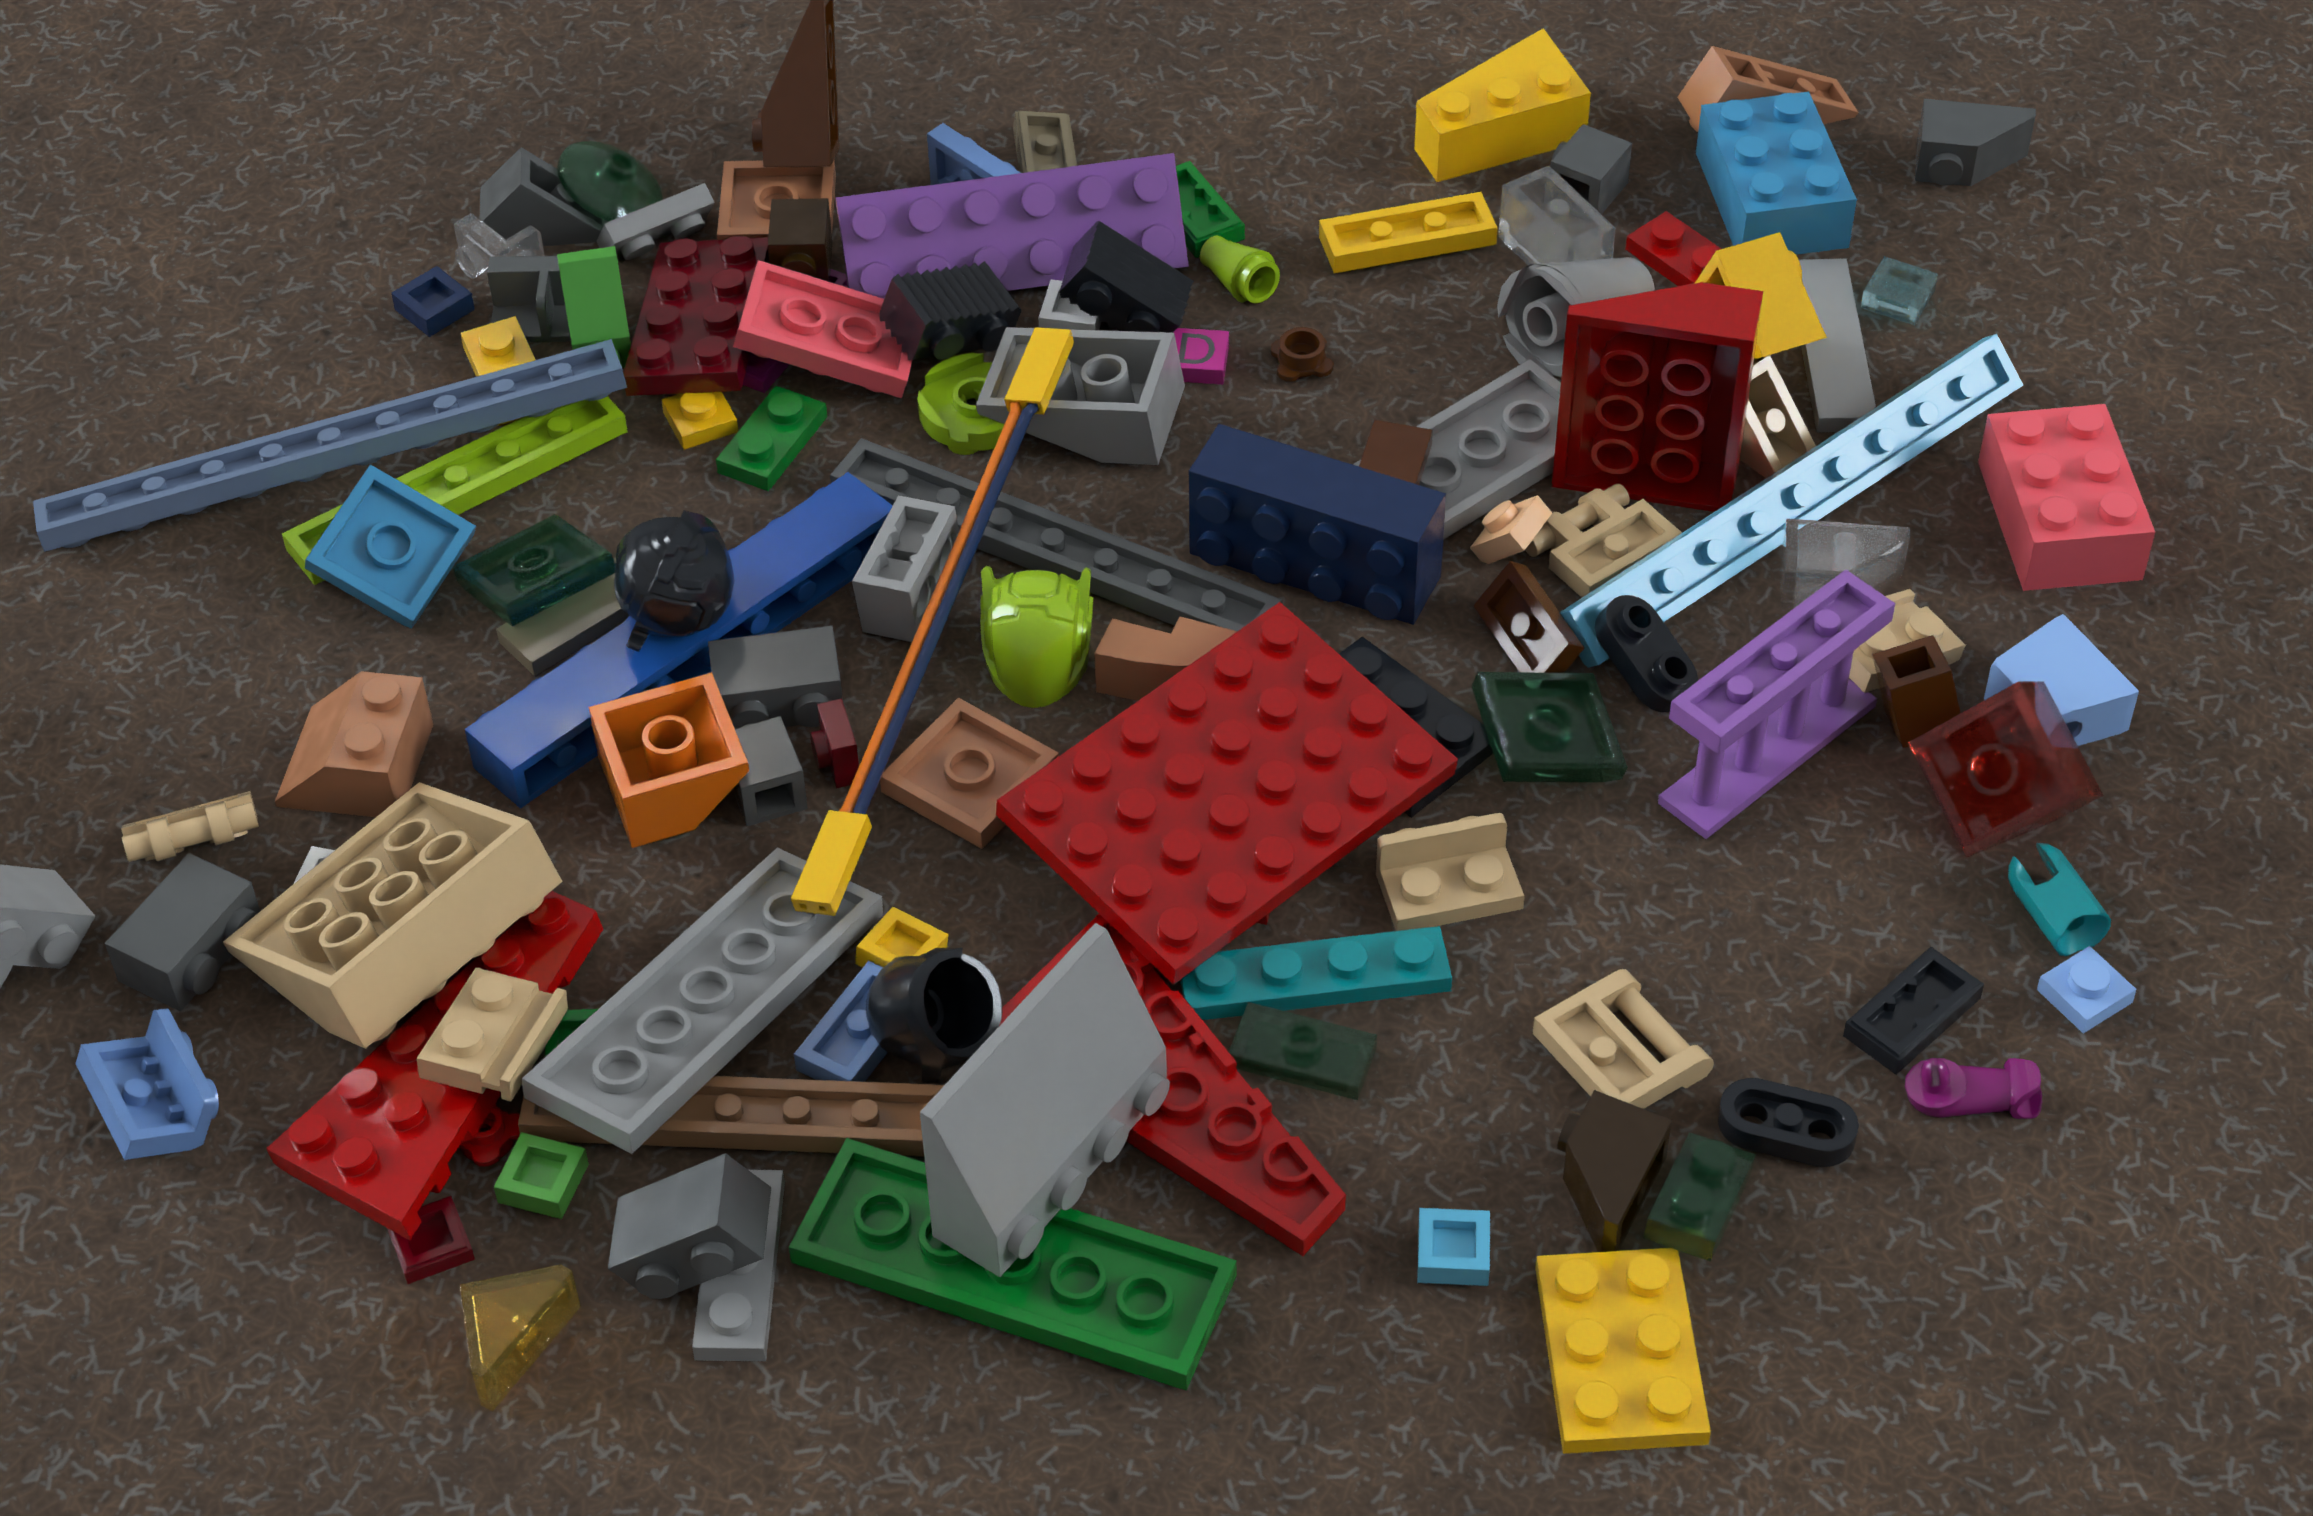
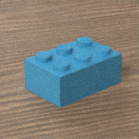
M1809 91L1701 105L1696 155L1733 246L1780 232L1787 249L1793 251L1796 255L1849 248L1857 199Z

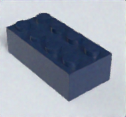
M1218 424L1189 470L1190 554L1198 556L1214 566L1227 565L1255 574L1267 583H1283L1311 592L1323 601H1340L1368 610L1372 615L1380 619H1396L1414 625L1441 577L1446 493Z

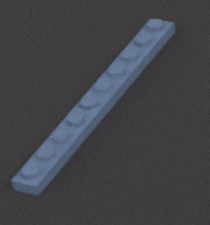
M612 339L34 500L33 506L37 535L44 552L60 547H78L92 538L120 530H138L149 522L173 515L195 514L204 510L209 505L237 497H255L269 488L294 481H312L321 477L326 472L351 465H369L377 462L383 456L411 448H429L436 445L440 440L468 432H486L500 423L525 416H543L557 407L582 400H600L614 391L627 388L626 380Z

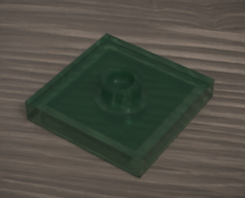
M554 514L456 564L453 567L457 582L465 591L513 627L615 574V561L612 553Z
M1477 672L1471 688L1503 782H1608L1623 779L1628 767L1594 673Z

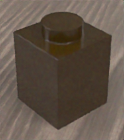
M828 198L771 199L768 234L770 264L830 282L833 240Z

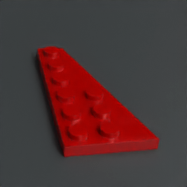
M554 891L548 893L543 898L542 904L535 911L521 917L495 941L487 952L471 962L272 1142L266 1150L273 1163L294 1178L404 1238L411 1240L422 1223L417 1213L430 1192H441L452 1174L447 1165L460 1143L474 1139L489 1115L492 1106L495 1105L501 1095L500 1091L488 1088L485 1089L483 1094L419 1078L418 1055L475 968L536 982L540 991L551 994L555 992L556 988L569 985L604 930L596 910Z
M1098 914L1002 1007L1000 1025L1095 923L1106 928L1166 1046L1167 1079L1170 1082L1168 1094L1160 1108L1150 1116L1144 1114L1129 1131L1126 1142L1293 1251L1304 1256L1343 1214L1346 1206V1194L1298 1136H1291L1272 1113V1104L1258 1087L1255 1089L1250 1087L1237 1071L1236 1060L1179 991H1172L1154 970V965L1108 921Z

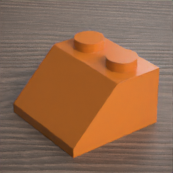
M712 672L589 707L598 758L632 848L694 831L749 772L747 758Z

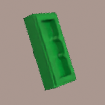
M1187 161L1177 165L1176 172L1186 247L1194 257H1200L1203 244L1213 236H1222L1226 240L1235 243L1245 240V224L1192 162Z

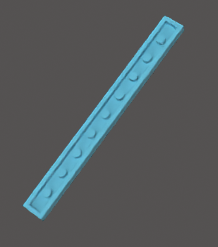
M1994 334L1974 343L1562 610L1560 614L1585 647L1579 654L1583 664L1587 667H1593L1609 659V656L1596 637L1595 621L1599 613L1614 598L1621 595L1639 597L1649 603L1662 621L1665 622L2023 386L1998 335Z

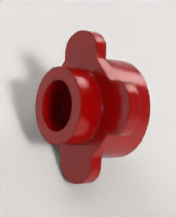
M495 1103L480 1128L490 1129L485 1132L478 1131L473 1140L460 1143L458 1148L478 1166L485 1167L497 1163L501 1157L509 1152L514 1140L520 1136L518 1127L520 1114H508L498 1108Z

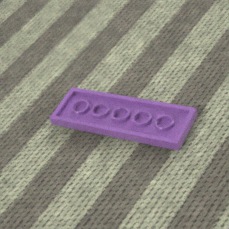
M1174 153L835 198L848 288L885 299L892 278L897 274L903 277L906 273H909L912 276L917 271L922 274L928 269L931 273L936 268L942 271L945 267L951 270L956 265L960 269L965 264L968 267L974 263L979 266L984 261L1007 291L1047 286L1051 279L1063 281L1073 246L1097 221H1101L1173 268L1189 266Z

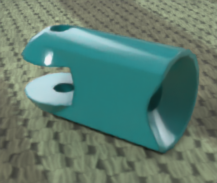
M2036 843L2039 855L2053 877L2051 880L2039 885L2034 884L2023 865L2013 856L2008 865V881L2019 900L2059 955L2068 956L2076 951L2084 950L2088 946L2094 947L2107 935L2111 927V918L2058 848L2050 844Z

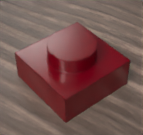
M842 698L819 703L817 708L820 730L810 732L816 765L818 769L830 767L836 789L850 786L859 768L857 744Z

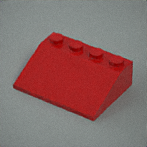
M1700 282L1569 305L1566 319L1552 487L1589 493L1596 488L1604 491L1618 483L1624 486L1630 499L1640 501L1644 499L1646 502L1711 512L1717 511L1732 501L1740 462L1764 291Z

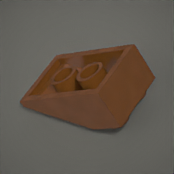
M834 0L810 1L763 108L758 111V118H753L754 152H763V167L831 166L839 151Z

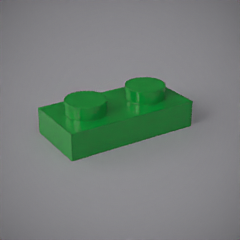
M775 386L716 458L717 473L769 491L828 417L826 403Z

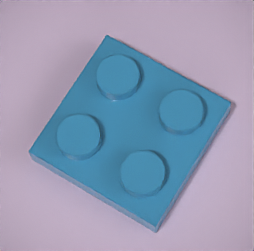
M370 464L307 556L305 569L398 623L412 629L474 536L476 525Z

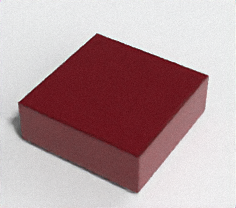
M452 1196L420 1207L417 1213L422 1223L411 1240L387 1228L407 1284L475 1260L472 1247Z

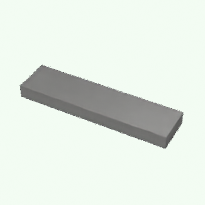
M1801 259L1799 262L1802 269V282L1827 337L1801 345L1816 431L1839 432L1876 408L1847 259Z

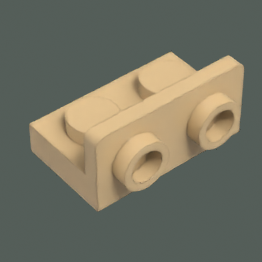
M1502 813L1479 817L1468 816L1458 821L1417 829L1405 828L1378 838L1376 876L1396 931L1435 927L1523 909L1524 893L1506 849L1507 823Z

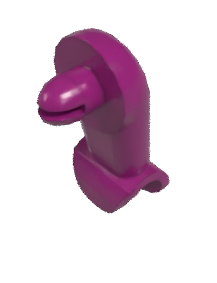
M1930 1058L1920 1061L1911 1067L1905 1079V1091L1909 1102L1917 1111L1927 1116L1943 1118L2010 1111L2011 1116L2015 1119L2036 1118L2042 1109L2041 1073L2036 1063L2026 1059L2009 1058L2004 1063V1069L1963 1066L1957 1065L1955 1062L1945 1058Z

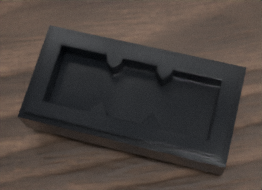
M1930 947L1846 1021L1843 1037L1897 1075L1981 999L1984 983L1933 947Z

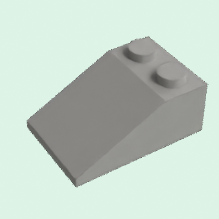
M1006 327L976 403L978 414L1005 424L1009 412L1007 411L1004 398L1034 328ZM1069 329L1074 340L1071 352L1045 414H1034L1026 433L1101 463L1158 465L1185 388L1175 334L1165 332Z

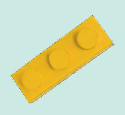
M1482 192L1319 220V239L1333 273L1497 244L1498 227Z

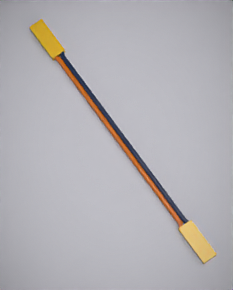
M1035 327L1004 398L1009 415L842 808L839 811L828 810L791 896L795 911L830 916L836 915L872 829L866 812L1032 416L1034 414H1045L1073 347L1074 340L1069 329Z

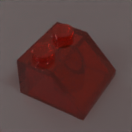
M2018 681L1908 742L1966 857L1973 856L2053 823L2103 796L2044 681Z

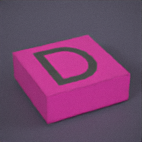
M1177 328L1173 333L1175 334L1184 382L1223 385L1229 350V331Z

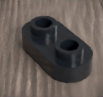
M1621 595L1614 598L1597 616L1595 633L1600 645L1638 699L1650 709L1658 712H1669L1671 701L1698 681L1697 671L1692 661L1654 608L1645 600L1633 595Z
M1745 1078L1729 1085L1722 1094L1718 1113L1719 1129L1723 1136L1732 1144L1743 1149L1817 1167L1835 1166L1848 1159L1854 1150L1859 1128L1858 1118L1854 1110L1843 1100L1831 1095L1759 1078ZM1755 1116L1764 1123H1752L1744 1120L1743 1117ZM1821 1132L1827 1134L1831 1139H1818L1811 1137L1810 1134Z

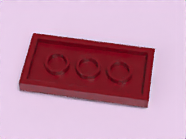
M733 236L725 240L705 241L683 238L659 244L623 372L627 388H625L626 396L741 391L750 352L734 348L733 344L757 261L770 263L768 237L749 238L746 236Z

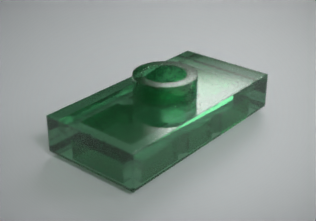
M1248 1002L1228 1052L1236 1060L1237 1069L1358 1100L1377 1048V1035Z

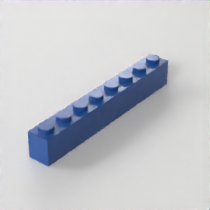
M849 472L828 486L818 489L810 498L783 516L772 520L765 528L737 547L728 550L735 581L729 607L717 623L703 631L683 637H660L649 634L640 652H637L626 646L636 622L635 619L629 616L622 624L592 644L584 646L573 657L543 677L533 680L525 689L494 710L484 713L476 722L465 728L473 768L521 809L598 756L589 712L590 706L711 673L708 641L778 632L853 580L893 505Z

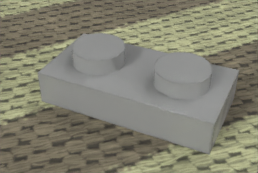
M700 184L605 223L596 242L599 248L615 246L617 256L623 254L625 260L635 259L651 251L656 246L654 243L656 239L671 233L676 240L683 239L700 231L705 226L703 220L707 218L715 202L706 184Z

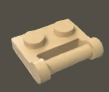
M1620 969L1534 1017L1533 1035L1590 1096L1596 1090L1645 1109L1680 1087L1686 1089L1707 1077L1714 1065L1713 1059L1699 1045L1690 1046L1640 994L1641 984L1626 969ZM1620 1010L1666 1060L1659 1063L1612 1012Z

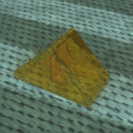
M561 1264L460 1284L471 1372L481 1406L492 1412L581 1307L573 1272Z

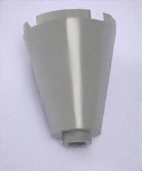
M1631 257L1526 266L1521 270L1513 272L1501 287L1497 304L1498 318L1506 315L1510 332L1503 335L1505 344L1519 364L1532 359L1549 374L1560 378L1562 375L1566 319L1569 305L1654 291V282L1644 264Z

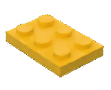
M1678 1247L1537 1256L1535 1271L1563 1454L1709 1445L1711 1430Z

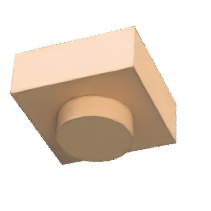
M1538 495L1513 504L1510 500L1504 501L1494 507L1484 517L1482 524L1485 528L1470 549L1481 562L1491 564L1523 552L1551 516L1552 512Z

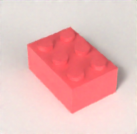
M2106 404L1988 414L1978 464L2023 591L2143 580L2155 530Z

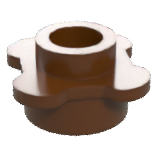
M1296 327L1286 331L1280 339L1275 340L1271 344V355L1276 357L1279 362L1277 367L1278 377L1284 381L1292 382L1296 381L1299 377L1311 375L1326 377L1331 374L1334 363L1330 358L1326 357L1327 341L1323 335L1312 328Z

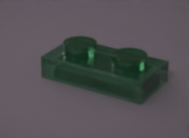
M1689 1132L1649 1213L1643 1238L1711 1262L1750 1177L1755 1154L1729 1146L1721 1141Z

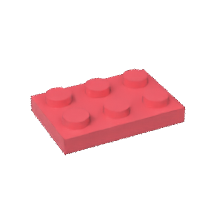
M760 260L757 261L733 344L734 348L751 352L761 358L774 359L807 369L817 375H826L865 387L873 392H882L898 398L903 396L912 360H908L907 352L902 351V344L897 345L896 337H891V330L886 329L885 321L880 322L879 313L884 302L883 298Z

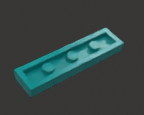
M1436 926L1218 951L1183 977L1180 983L1182 995L1202 1020L1449 992L1452 988V975L1441 928Z

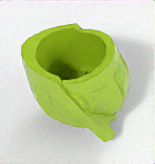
M985 566L981 571L983 595H981L980 624L982 649L990 676L998 689L1015 703L1030 708L1048 706L1067 695L1078 684L1088 667L1094 598L1090 596L1091 570L1085 567L1079 580H1074L1062 573L1058 575L1055 572L1044 570H1025L1016 572V574L1010 573L996 579L994 578L992 568Z

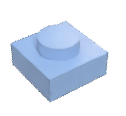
M2090 946L2041 975L2037 991L2083 1034L2133 1003L2137 990Z

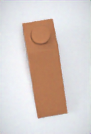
M1711 46L1677 97L1690 117L1689 123L1696 132L1699 130L1701 105L1729 100L1776 96L1784 93L1809 91L1823 124L1855 118L1859 113L1837 79Z

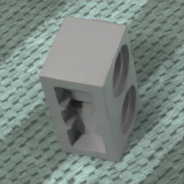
M898 495L852 580L863 632L909 642L913 641L959 532L955 506Z

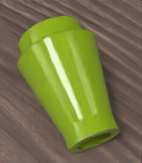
M1218 235L1209 238L1201 248V263L1213 272L1237 301L1243 303L1248 300L1251 303H1261L1267 300L1276 290L1280 279V271L1269 252L1228 241Z

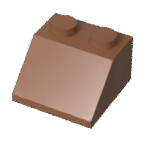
M361 671L313 705L275 799L276 807L377 817L408 792L413 784L433 728V720L423 678Z

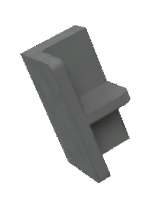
M557 256L489 257L487 276L493 301L491 323L516 316L527 342L571 341Z

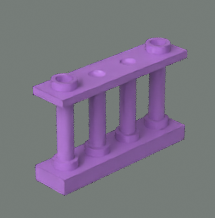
M1845 569L1671 701L1669 719L1699 740L1696 767L1659 795L1658 804L1703 838L1707 839L1876 707L1877 698L1869 692L1864 693L1849 679L1853 652L1892 621L1895 603Z

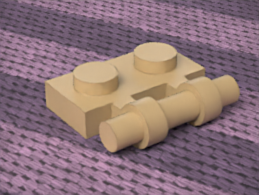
M1617 483L1604 491L1596 488L1579 498L1578 506L1563 514L1553 512L1525 551L1530 556L1536 557L1551 548L1549 569L1580 597H1584L1682 532L1644 499L1624 509L1623 507L1629 504L1630 497L1624 486ZM1591 525L1594 526V527L1588 529L1587 531L1582 532L1583 529H1585V528H1587V527H1589V526H1591Z
M251 791L125 824L121 830L123 834L122 841L129 862L143 858L146 861L154 859L161 861L176 857V853L184 851V847L206 841L215 843V845L235 841V837L247 834V830L258 828L259 824Z

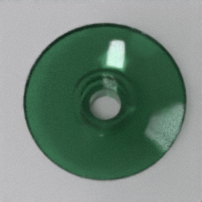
M596 141L576 142L566 147L558 160V176L567 193L584 209L610 222L663 200L661 188L647 167L632 155L612 145Z

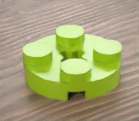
M966 353L941 361L929 370L925 376V386L921 392L920 390L918 391V413L922 427L934 440L947 445L950 451L959 455H971L977 451L994 449L1004 427L1003 423L978 414L976 405L967 404V400L972 398L978 401L992 362H984V353Z

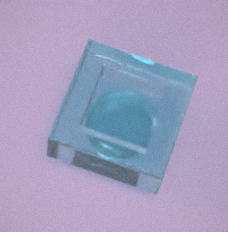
M1884 256L1863 291L1861 308L1915 325L1935 292L1938 273Z

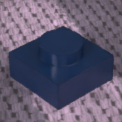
M438 266L391 293L395 310L428 337L475 310L472 293Z

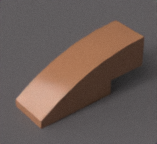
M1179 616L1170 634L1112 618L1094 653L1096 692L1139 701L1237 631Z

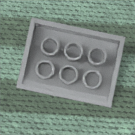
M1095 923L920 1111L932 1236L998 1277H1001L1017 1258L1024 1259L1034 1251L1042 1238L1044 1227L1060 1209L1068 1210L1078 1201L1086 1186L1087 1178L1102 1161L1108 1163L1116 1158L1125 1145L1131 1128L1144 1114L1147 1116L1154 1114L1164 1102L1169 1091L1170 1082L1167 1079L1166 1046L1108 930Z

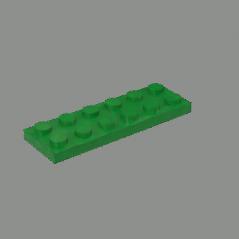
M849 1138L845 1139L789 1245L791 1263L1186 1391L1237 1276V1260L1070 1208L1068 1210L1060 1209L1044 1227L1039 1244L1028 1257L1024 1259L1017 1258L1004 1274L998 1277L932 1236L925 1162Z

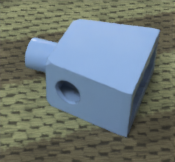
M2062 614L1995 659L1990 668L1984 695L1986 703L1973 710L1972 721L1975 730L1984 741L1992 743L2014 732L2037 757H2042L2128 731L2139 690Z

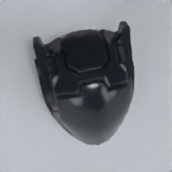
M683 510L681 517L655 518L637 525L618 544L615 561V595L622 610L636 620L626 644L628 648L640 652L649 634L660 637H683L703 631L717 623L729 607L735 581L732 562L717 527L710 519L701 514Z
M935 948L920 956L895 957L880 970L872 982L867 995L866 1017L870 1032L885 1051L903 1060L921 1065L922 1082L938 1083L942 1069L958 1065L962 1061L969 1059L999 1027L1002 1019V1000L998 983L983 963L974 957L962 954L963 948Z

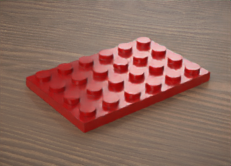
M1279 602L997 799L996 816L1171 983L1175 984L1455 774L1458 759Z

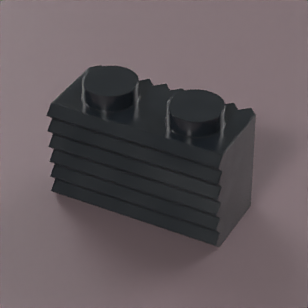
M1097 221L1073 246L1059 293L1061 298H1069L1070 304H1077L1080 310L1088 313L1089 316H1098L1099 322H1107L1108 328H1117V331L1173 333L1183 321L1184 309L1188 305L1186 302L1190 297L1188 295L1192 290L1190 287L1194 281L1101 221Z
M984 261L979 266L976 263L970 267L965 264L960 269L956 265L951 270L948 267H945L942 271L936 268L930 273L927 269L922 274L917 271L912 276L909 273H906L903 277L897 274L891 280L879 315L880 322L885 321L886 329L891 330V337H896L897 345L902 344V351L907 352L908 360L934 356L937 359L944 360L958 352L983 349L987 352L996 351L1006 327L1016 326L1022 310Z

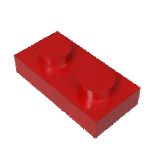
M1665 211L1627 235L1625 250L1675 285L1683 286L1694 284L1717 250H1721V248Z

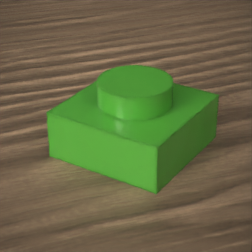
M521 1132L494 1185L497 1202L562 1219L589 1165L586 1149Z

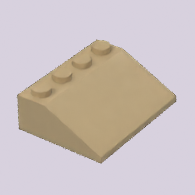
M419 782L223 941V944L230 954L326 1031L366 1049L373 1042L388 1036L395 1029L397 1022L422 1000L428 999L440 992L445 986L447 979L468 961L487 952L501 933L520 917L535 911L542 904L543 898L563 881L529 820Z

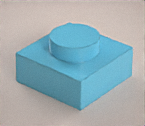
M1419 1208L1417 1283L1488 1286L1490 1273V1211Z

